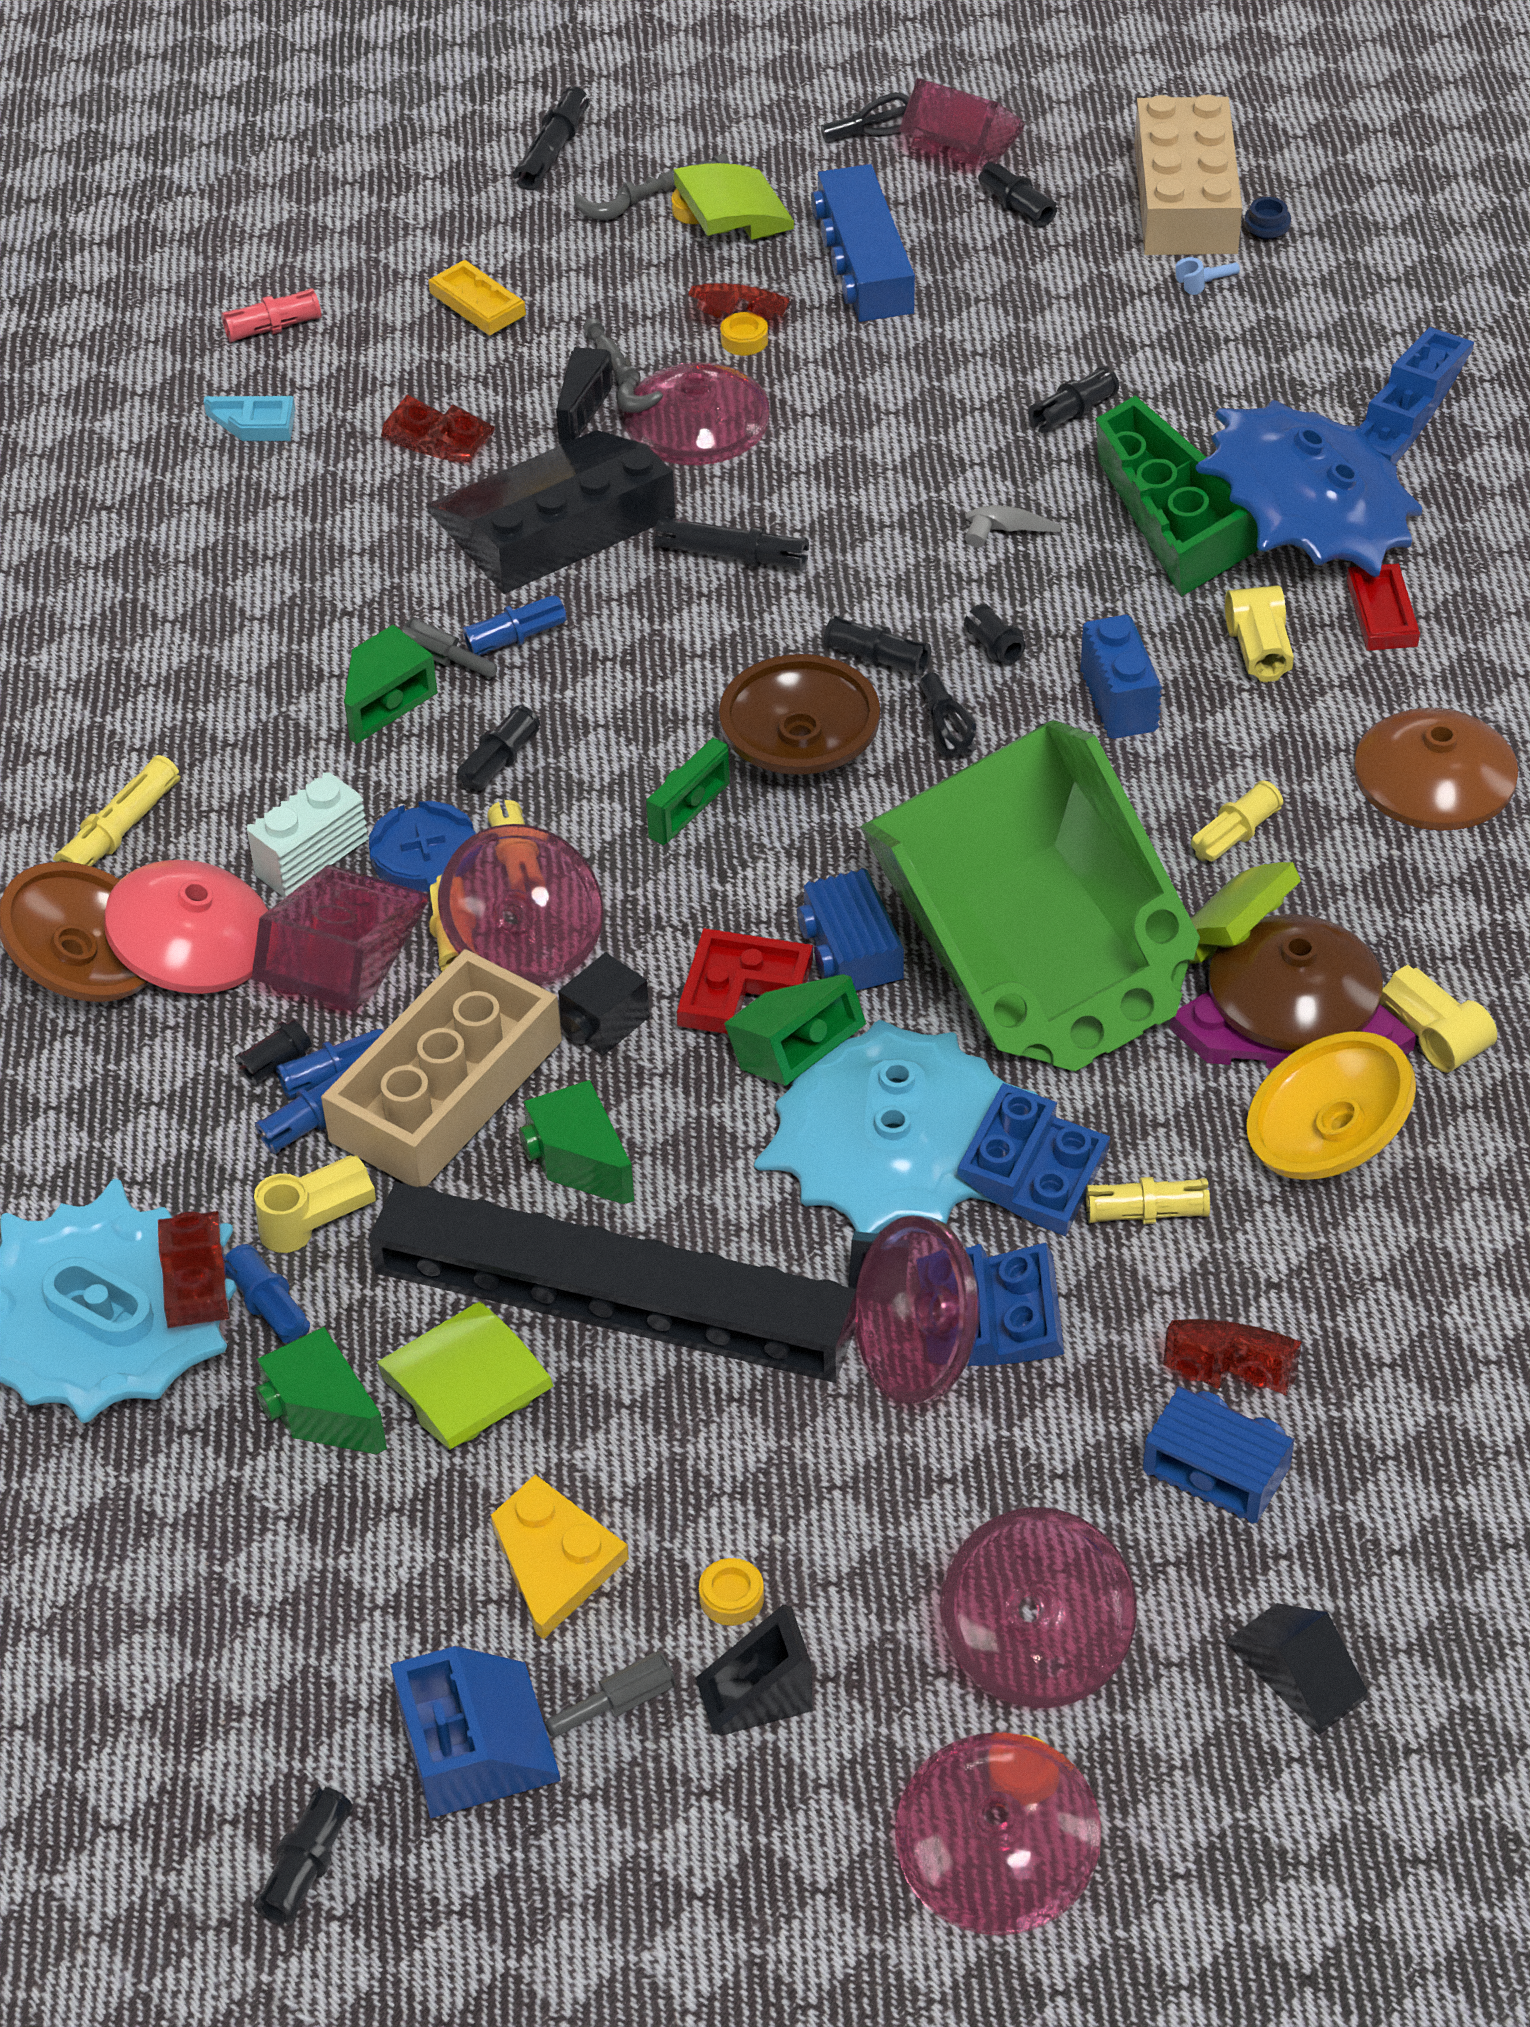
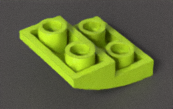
M726 163L699 164L674 169V185L707 236L727 233L733 229L743 227L750 239L753 240L761 237H770L776 233L794 229V220L760 170Z
M1277 862L1263 864L1245 870L1230 879L1190 918L1200 936L1194 959L1190 960L1189 963L1196 964L1208 960L1214 955L1218 946L1227 948L1245 941L1251 933L1250 930L1268 913L1279 908L1284 902V897L1301 882L1294 863Z
M480 1301L377 1362L384 1382L413 1405L420 1425L449 1450L461 1443L474 1439L483 1429L511 1412L528 1406L534 1398L554 1387L549 1374L525 1344L498 1316Z

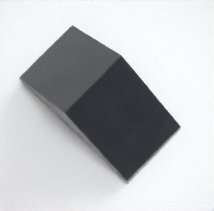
M1276 1603L1228 1638L1227 1646L1318 1736L1367 1699L1368 1691L1328 1612Z
M781 1605L696 1677L714 1734L724 1736L813 1711L811 1660L792 1607Z

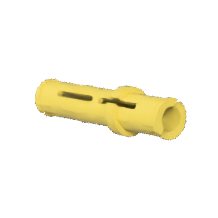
M154 756L144 769L103 810L97 814L89 815L81 823V830L54 855L53 860L56 862H73L93 866L105 854H113L122 844L124 834L165 793L179 782L180 776L177 775L179 770L175 764L164 756Z

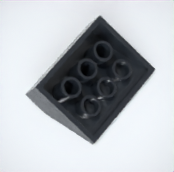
M594 430L427 504V509L432 517L503 594H506L655 527L661 515L675 518L673 471L646 444Z

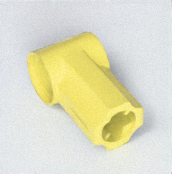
M1281 586L1227 590L1225 595L1226 625L1229 635L1231 637H1238L1248 674L1255 675L1260 682L1279 680L1281 675L1292 670L1294 659L1285 629L1286 607Z
M1409 965L1402 967L1393 973L1392 978L1382 990L1380 1004L1419 1037V1043L1425 1057L1441 1072L1448 1073L1494 1045L1497 1040L1495 1022L1482 1005L1472 1000H1467L1461 1004L1458 1003L1418 968L1413 969Z
M350 1155L300 1178L291 1174H275L262 1180L256 1187L254 1194L261 1243L269 1250L277 1253L297 1251L311 1239L314 1228L375 1202V1188L369 1178L367 1168L357 1155Z

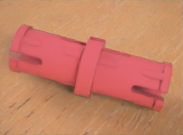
M310 288L296 294L275 299L272 296L261 298V303L222 312L221 318L229 342L232 343L269 331L272 335L282 332L284 327L321 318V309L314 289Z

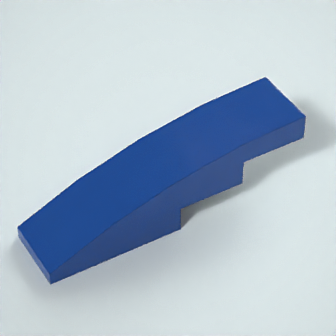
M1429 327L1392 365L1388 384L1369 402L1366 419L1360 427L1372 446L1393 464H1396L1410 448L1441 404L1470 356L1474 341Z

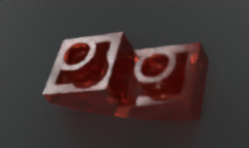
M739 282L696 284L691 286L688 293L689 296L698 299L695 306L697 309L717 318H722L724 312L729 314L736 313L741 300L745 299L749 301L746 308L748 311L772 321L775 314L782 317L787 315L794 297L777 290Z
M407 394L384 422L381 437L412 451L435 458L471 463L493 435L495 426L454 404L443 414Z
M189 1211L177 1214L173 1218L158 1220L159 1257L163 1272L164 1311L167 1327L173 1328L230 1319L219 1211L206 1213Z
M1208 1319L1172 1320L1166 1330L1163 1365L1175 1370L1185 1379L1201 1381L1217 1389H1220L1229 1372H1232L1256 1387L1269 1388L1287 1396L1297 1378L1302 1342L1277 1332L1236 1322Z

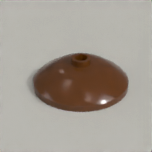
M782 655L763 660L748 667L729 683L720 701V728L728 745L740 757L753 765L781 774H816L842 766L866 750L875 738L879 728L880 703L878 695L869 680L858 670L846 663L820 655Z
M1281 914L1264 917L1250 930L1251 933L1245 941L1227 948L1218 946L1212 957L1209 971V990L1216 1009L1235 1030L1267 1046L1297 1051L1303 1046L1323 1037L1344 1032H1361L1372 1021L1380 1005L1383 978L1375 955L1355 934L1322 918L1301 914Z

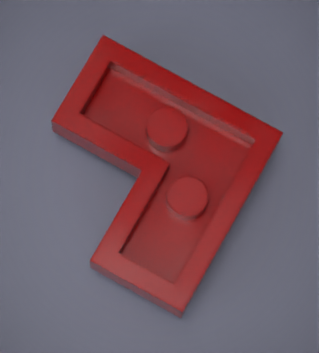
M703 928L676 1011L677 1026L728 1034L724 1023L740 1012L746 993L762 995L765 992L807 983L813 963V945Z

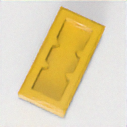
M466 260L457 263L428 280L429 290L433 296L489 336L526 315L525 301Z

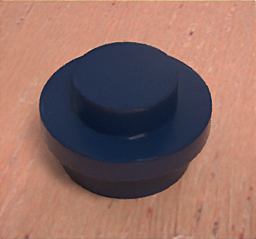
M1261 197L1254 200L1246 211L1244 225L1249 232L1261 239H1273L1283 235L1290 229L1291 215L1288 212L1286 203L1281 199Z

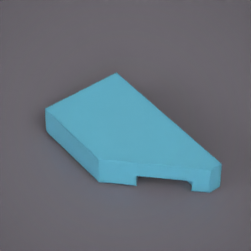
M294 396L204 397L206 415L241 441H291L296 411Z

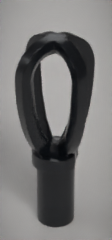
M900 92L890 93L870 102L860 112L852 113L850 117L822 124V136L827 143L854 134L856 136L863 135L864 133L873 136H884L905 132L915 121V107L912 100L906 94ZM894 100H899L905 104L904 106L866 117L874 109ZM908 114L906 122L901 125L891 127L868 126Z
M935 672L925 674L921 678L920 684L929 701V710L933 716V735L939 752L947 758H955L961 753L971 755L976 750L973 742L976 734V723L972 715L964 706L954 701L953 697L948 694L939 674ZM955 712L962 718L965 725L967 726V729L965 728L964 724L961 722L959 717L955 714ZM948 717L962 736V741H959L950 732L944 718ZM945 738H946L955 748L949 749V748L947 747Z

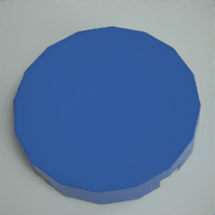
M436 801L418 802V808L405 810V805L390 810L380 818L369 835L370 861L378 877L394 888L415 893L430 891L431 884L437 882L436 878L439 875L446 874L448 878L457 877L460 880L468 874L478 857L477 835L468 815L453 805Z

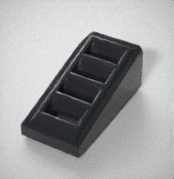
M574 347V350L571 351L556 408L559 444L562 445L578 438L608 396L613 386L611 353L608 350Z

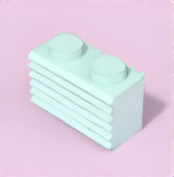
M323 773L322 778H314V781L306 784V790H298L297 795L289 796V801H281V807H273L268 813H264V818H257L255 824H247L255 875L281 896L286 897L368 840L369 837L366 834L368 830L365 827L367 823L363 818L366 815L362 811L364 806L361 803L363 799L360 794L332 773Z

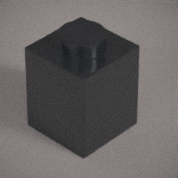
M607 952L558 990L562 1029L572 1041L577 1044H586L602 1056L607 1054L650 1017L647 979Z

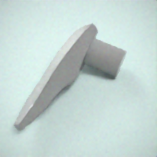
M1001 505L982 506L965 513L966 518L972 522L965 540L973 547H982L990 529H1001L1009 532L1017 530L1061 531V525L1016 507Z

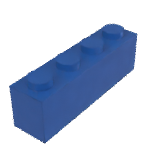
M872 164L817 172L818 191L811 192L812 212L815 220L821 219V234L824 246L832 247V267L836 276L842 275L841 285L845 303L853 304L859 322L914 314L915 275Z

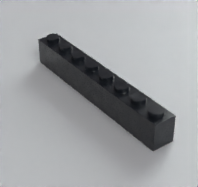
M394 1182L369 1235L375 1274L832 1383L837 1382L857 1326L856 1289L842 1286L832 1280L806 1278L785 1273L772 1266L759 1267L725 1259L716 1253H699L677 1248L656 1239L643 1240L621 1235L599 1226L578 1225L553 1219L539 1212L527 1213L497 1206L483 1199L471 1200L441 1193L427 1186L415 1187Z

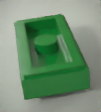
M712 737L683 766L671 771L665 782L646 799L648 836L650 839L664 846L730 784L729 750L726 743Z

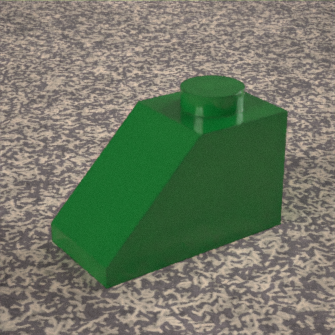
M394 624L352 649L344 706L349 738L356 745L438 693L433 655Z
M841 974L765 992L724 1024L741 1070L786 1086L867 1023L851 976Z
M590 1080L524 1101L526 1125L518 1128L520 1141L529 1161L538 1159L548 1181L623 1205L635 1201L632 1164Z
M325 1327L257 1359L263 1383L255 1387L260 1405L270 1421L277 1418L281 1419L292 1438L371 1454H378L387 1449L380 1411Z

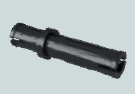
M575 86L566 88L555 109H549L543 117L541 131L528 148L522 161L513 171V178H519L516 183L521 188L528 191L537 189L567 140H572L577 133L578 121L590 105V99H584L587 93L581 88Z
M661 515L655 531L664 532L662 536H655V546L657 548H670L745 560L746 565L752 567H760L762 563L796 568V570L800 571L805 569L808 555L801 554L803 550H809L808 538L768 534L763 527L754 526L749 531L673 519Z

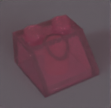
M917 78L899 131L912 139V148L931 155H936L938 148L952 152V160L976 168L979 161L996 163L1023 132L1025 122L999 102Z

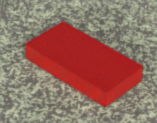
M1399 563L1381 565L1380 576L1375 578L1361 567H1348L1346 581L1366 650L1418 647L1420 631Z

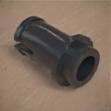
M987 604L976 605L969 611L981 624L978 625L970 617L966 616L963 623L964 629L974 635L987 648V654L990 659L995 663L1012 664L1023 655L1026 643L1023 632L1017 626H1008Z
M291 1020L288 1023L279 1021L274 1025L275 1031L243 1053L240 1052L235 1056L236 1064L239 1066L244 1064L239 1067V1070L251 1085L258 1086L264 1079L276 1072L277 1065L306 1056L305 1052L312 1048L309 1036L297 1021Z

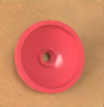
M192 860L159 861L133 870L115 885L107 900L104 913L105 935L116 957L140 978L159 987L183 993H214L244 983L263 966L269 954L273 937V926L269 911L260 896L247 883L222 868Z

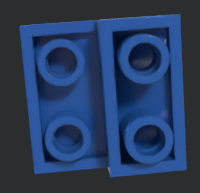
M1002 1083L958 1166L957 1175L1005 1209L1066 1237L1086 1197V1185H1092L1108 1153L1110 1136L1057 1118L1056 1101Z
M1046 1242L988 1257L982 1245L978 1244L924 1259L932 1358L936 1364L953 1366L1003 1365L1040 1360L1065 1354L1054 1257Z

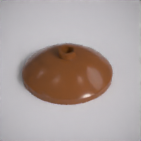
M1426 707L1393 714L1373 725L1358 744L1355 755L1354 774L1364 797L1386 816L1403 824L1421 829L1449 831L1479 825L1499 814L1514 795L1518 780V763L1508 742L1501 734L1483 721L1456 710Z
M48 862L22 871L8 884L0 899V939L14 963L35 982L57 994L90 1002H107L123 999L140 991L148 984V981L130 971L116 957L105 935L104 913L111 891L120 881L119 878L98 868L80 863Z

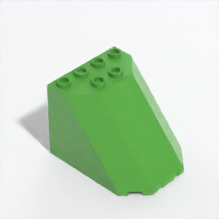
M1053 719L859 826L886 877L998 1050L1018 1056L1023 1055L1076 1072L1092 1063L1093 1058L1104 1052L1110 1053L1142 1035L1143 1030L1154 1024L1160 1025L1176 1016L1183 994L1180 990L1189 962L1194 959L1200 936L1096 735Z

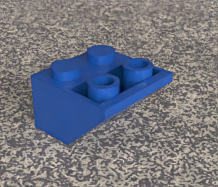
M452 1646L390 1664L400 1714L430 1819L561 1781L525 1662Z

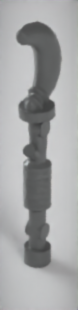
M722 153L713 156L711 161H702L700 164H729V160ZM674 170L660 174L658 179L648 176L646 184L635 186L631 181L623 183V187L618 189L615 199L607 203L591 202L580 194L574 196V202L581 213L589 218L605 221L615 219L622 215L630 205L637 204L638 199H643L646 195L653 194L659 190L667 192L676 189L674 185Z
M597 318L588 319L583 325L584 332L588 338L595 340L597 349H606L611 353L612 369L616 374V384L619 386L616 394L619 408L628 413H640L655 406L663 398V394L660 391H656L643 396L635 395L634 390L641 381L640 373L630 366V359L628 357L624 358L615 342L606 337L604 334L605 328L600 320Z

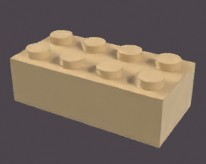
M1158 95L1152 98H1137L1134 146L1144 254H1238L1242 202L1229 97H1216L1214 95L1169 97Z
M464 949L321 1096L329 1142L355 1156L357 1155L362 1160L408 1185L415 1187L427 1186L560 1044L562 1037L557 995Z

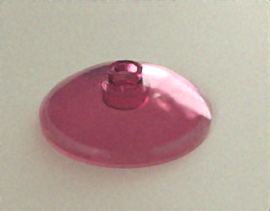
M701 361L674 364L652 373L639 383L634 393L637 396H643L660 391L663 394V398L655 406L644 412L628 413L624 411L625 428L631 440L646 444L663 461L682 465L713 464L743 454L760 441L768 428L770 420V407L767 395L755 380L730 366Z
M503 824L484 829L467 839L455 851L445 866L438 889L440 920L447 938L457 953L460 954L464 949H467L537 986L560 980L577 969L591 953L599 938L603 923V900L598 881L587 861L572 845L545 829L525 824ZM503 911L513 912L518 918V924L508 923L503 917Z
M904 1216L887 1225L878 1234L867 1252L860 1271L856 1291V1333L864 1364L879 1389L888 1397L898 1402L924 1404L932 1402L947 1393L965 1370L972 1356L978 1335L980 1295L972 1261L965 1247L951 1228L940 1220L929 1216Z
M1028 1507L1012 1510L988 1520L975 1529L961 1543L953 1555L944 1576L940 1597V1615L945 1639L953 1657L963 1672L977 1686L993 1697L1009 1704L1027 1708H1052L1071 1704L1089 1696L1102 1687L1115 1674L1126 1657L1133 1640L1136 1627L1137 1604L1131 1574L1124 1559L1114 1544L1099 1529L1081 1517L1066 1511L1046 1507ZM1023 1598L1033 1600L1038 1608L1037 1617L1031 1623L1026 1622L1019 1615L1018 1607Z
M990 1732L972 1735L952 1742L930 1756L919 1767L910 1779L901 1797L896 1816L895 1839L898 1858L905 1878L913 1892L928 1909L946 1922L970 1932L985 1935H1012L1031 1931L1048 1924L1066 1912L1079 1899L1092 1879L1097 1866L1101 1846V1822L1097 1803L1090 1786L1075 1765L1063 1754L1031 1737L1005 1732ZM992 1808H1002L1009 1814L1008 1819L999 1825L990 1824L983 1817Z

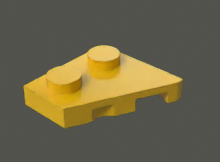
M536 1474L491 1514L493 1531L502 1552L506 1554L510 1563L511 1574L519 1593L522 1592L535 1632L543 1640L629 1559L628 1545Z

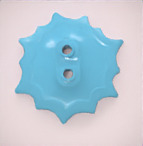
M878 1020L873 1023L867 1032L859 1037L846 1039L792 1081V1087L775 1103V1109L780 1117L778 1131L767 1148L755 1160L754 1167L759 1171L779 1170L792 1173L799 1179L801 1189L800 1201L804 1206H831L848 1216L858 1232L879 1233L893 1223L914 1221L928 1224L938 1229H944L950 1212L957 1203L969 1198L996 1203L958 1176L957 1171L1000 1086L1005 1082L992 1073L986 1060L981 1057L967 1055L961 1051L957 1034L953 1032L938 1035L920 1034L901 1029L883 1020ZM1025 1090V1091H1027V1092H1030V1093H1033V1094L1038 1095V1094L1035 1093L1034 1091Z
M112 1179L103 1193L91 1204L77 1207L61 1203L53 1215L44 1221H28L10 1213L2 1214L0 1218V1383L15 1389L28 1405L43 1403L66 1404L74 1411L80 1422L88 1423L113 1403L131 1398L159 1399L172 1382L189 1367L224 1353L227 1349V1343L222 1337L219 1324L222 1312L236 1292V1283L220 1274L218 1263L222 1251L233 1232V1225L223 1223L194 1230L177 1224L165 1207L140 1212L132 1207L126 1196L123 1184L118 1179Z

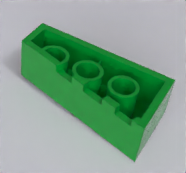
M1135 395L1095 419L1099 463L1181 597L1258 551L1257 524L1248 510L1230 501L1231 485L1223 478L1198 473L1196 465L1207 457Z

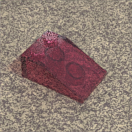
M328 864L259 918L251 979L269 984L274 991L281 994H302L321 1000L326 1007L334 1010L355 1011L378 991L428 903L429 894Z

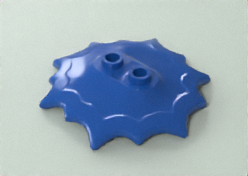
M1276 400L1269 402L1264 408H1220L1216 411L1215 417L1225 426V429L1211 436L1212 442L1217 449L1212 455L1196 465V471L1201 474L1223 478L1231 485L1230 501L1248 510L1257 524V548L1259 551L1266 552L1278 546L1291 544L1303 548L1315 565L1321 566L1334 559L1352 561L1375 578L1380 576L1381 565L1386 551L1391 548H1409L1411 546L1412 536L1407 526L1406 517L1421 516L1422 505L1400 484L1397 478L1396 465L1372 446L1360 426L1343 425L1316 412L1294 410Z

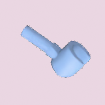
M1187 257L1177 262L1175 266L1176 279L1178 282L1184 283V290L1187 293L1197 295L1204 290L1205 282L1239 274L1240 267L1235 262L1212 268H1203L1202 261L1194 257Z

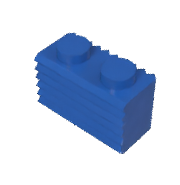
M1126 614L1086 621L1082 632L1080 672L1083 673V679L1086 680V686L1089 687V693L1092 694V701H1095V708L1098 709V715L1101 716V722L1104 723V729L1107 730V737L1116 739L1154 732L1159 728L1158 721L1160 718L1158 714L1161 712L1159 709L1161 705L1159 699L1162 697L1160 691L1163 688L1132 617Z
M861 868L858 872L851 870L847 875L840 873L836 878L830 875L826 880L819 878L815 883L808 881L804 885V905L797 907V917L803 937L805 939H815V960L822 979L841 974L851 976L856 991L904 979V948L867 869Z
M1179 1386L1176 1389L1175 1395L1171 1397L1169 1404L1166 1405L1163 1414H1160L1152 1431L1148 1433L1145 1441L1143 1470L1148 1476L1155 1475L1159 1481L1166 1480L1170 1486L1177 1485L1182 1492L1189 1491L1193 1497L1200 1496L1204 1502H1212L1216 1508L1223 1507L1227 1513L1234 1512L1239 1518H1246L1251 1524L1258 1523L1291 1467L1295 1438L1286 1435L1283 1428L1270 1419L1258 1417L1253 1420L1229 1409L1227 1404L1213 1393L1201 1391L1196 1394Z

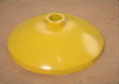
M1369 1032L1334 1034L1303 1046L1285 1058L1271 1071L1260 1085L1251 1102L1247 1117V1135L1252 1149L1261 1162L1271 1171L1293 1179L1311 1180L1332 1177L1361 1166L1380 1153L1394 1139L1406 1121L1416 1092V1079L1412 1065L1397 1044L1381 1035Z

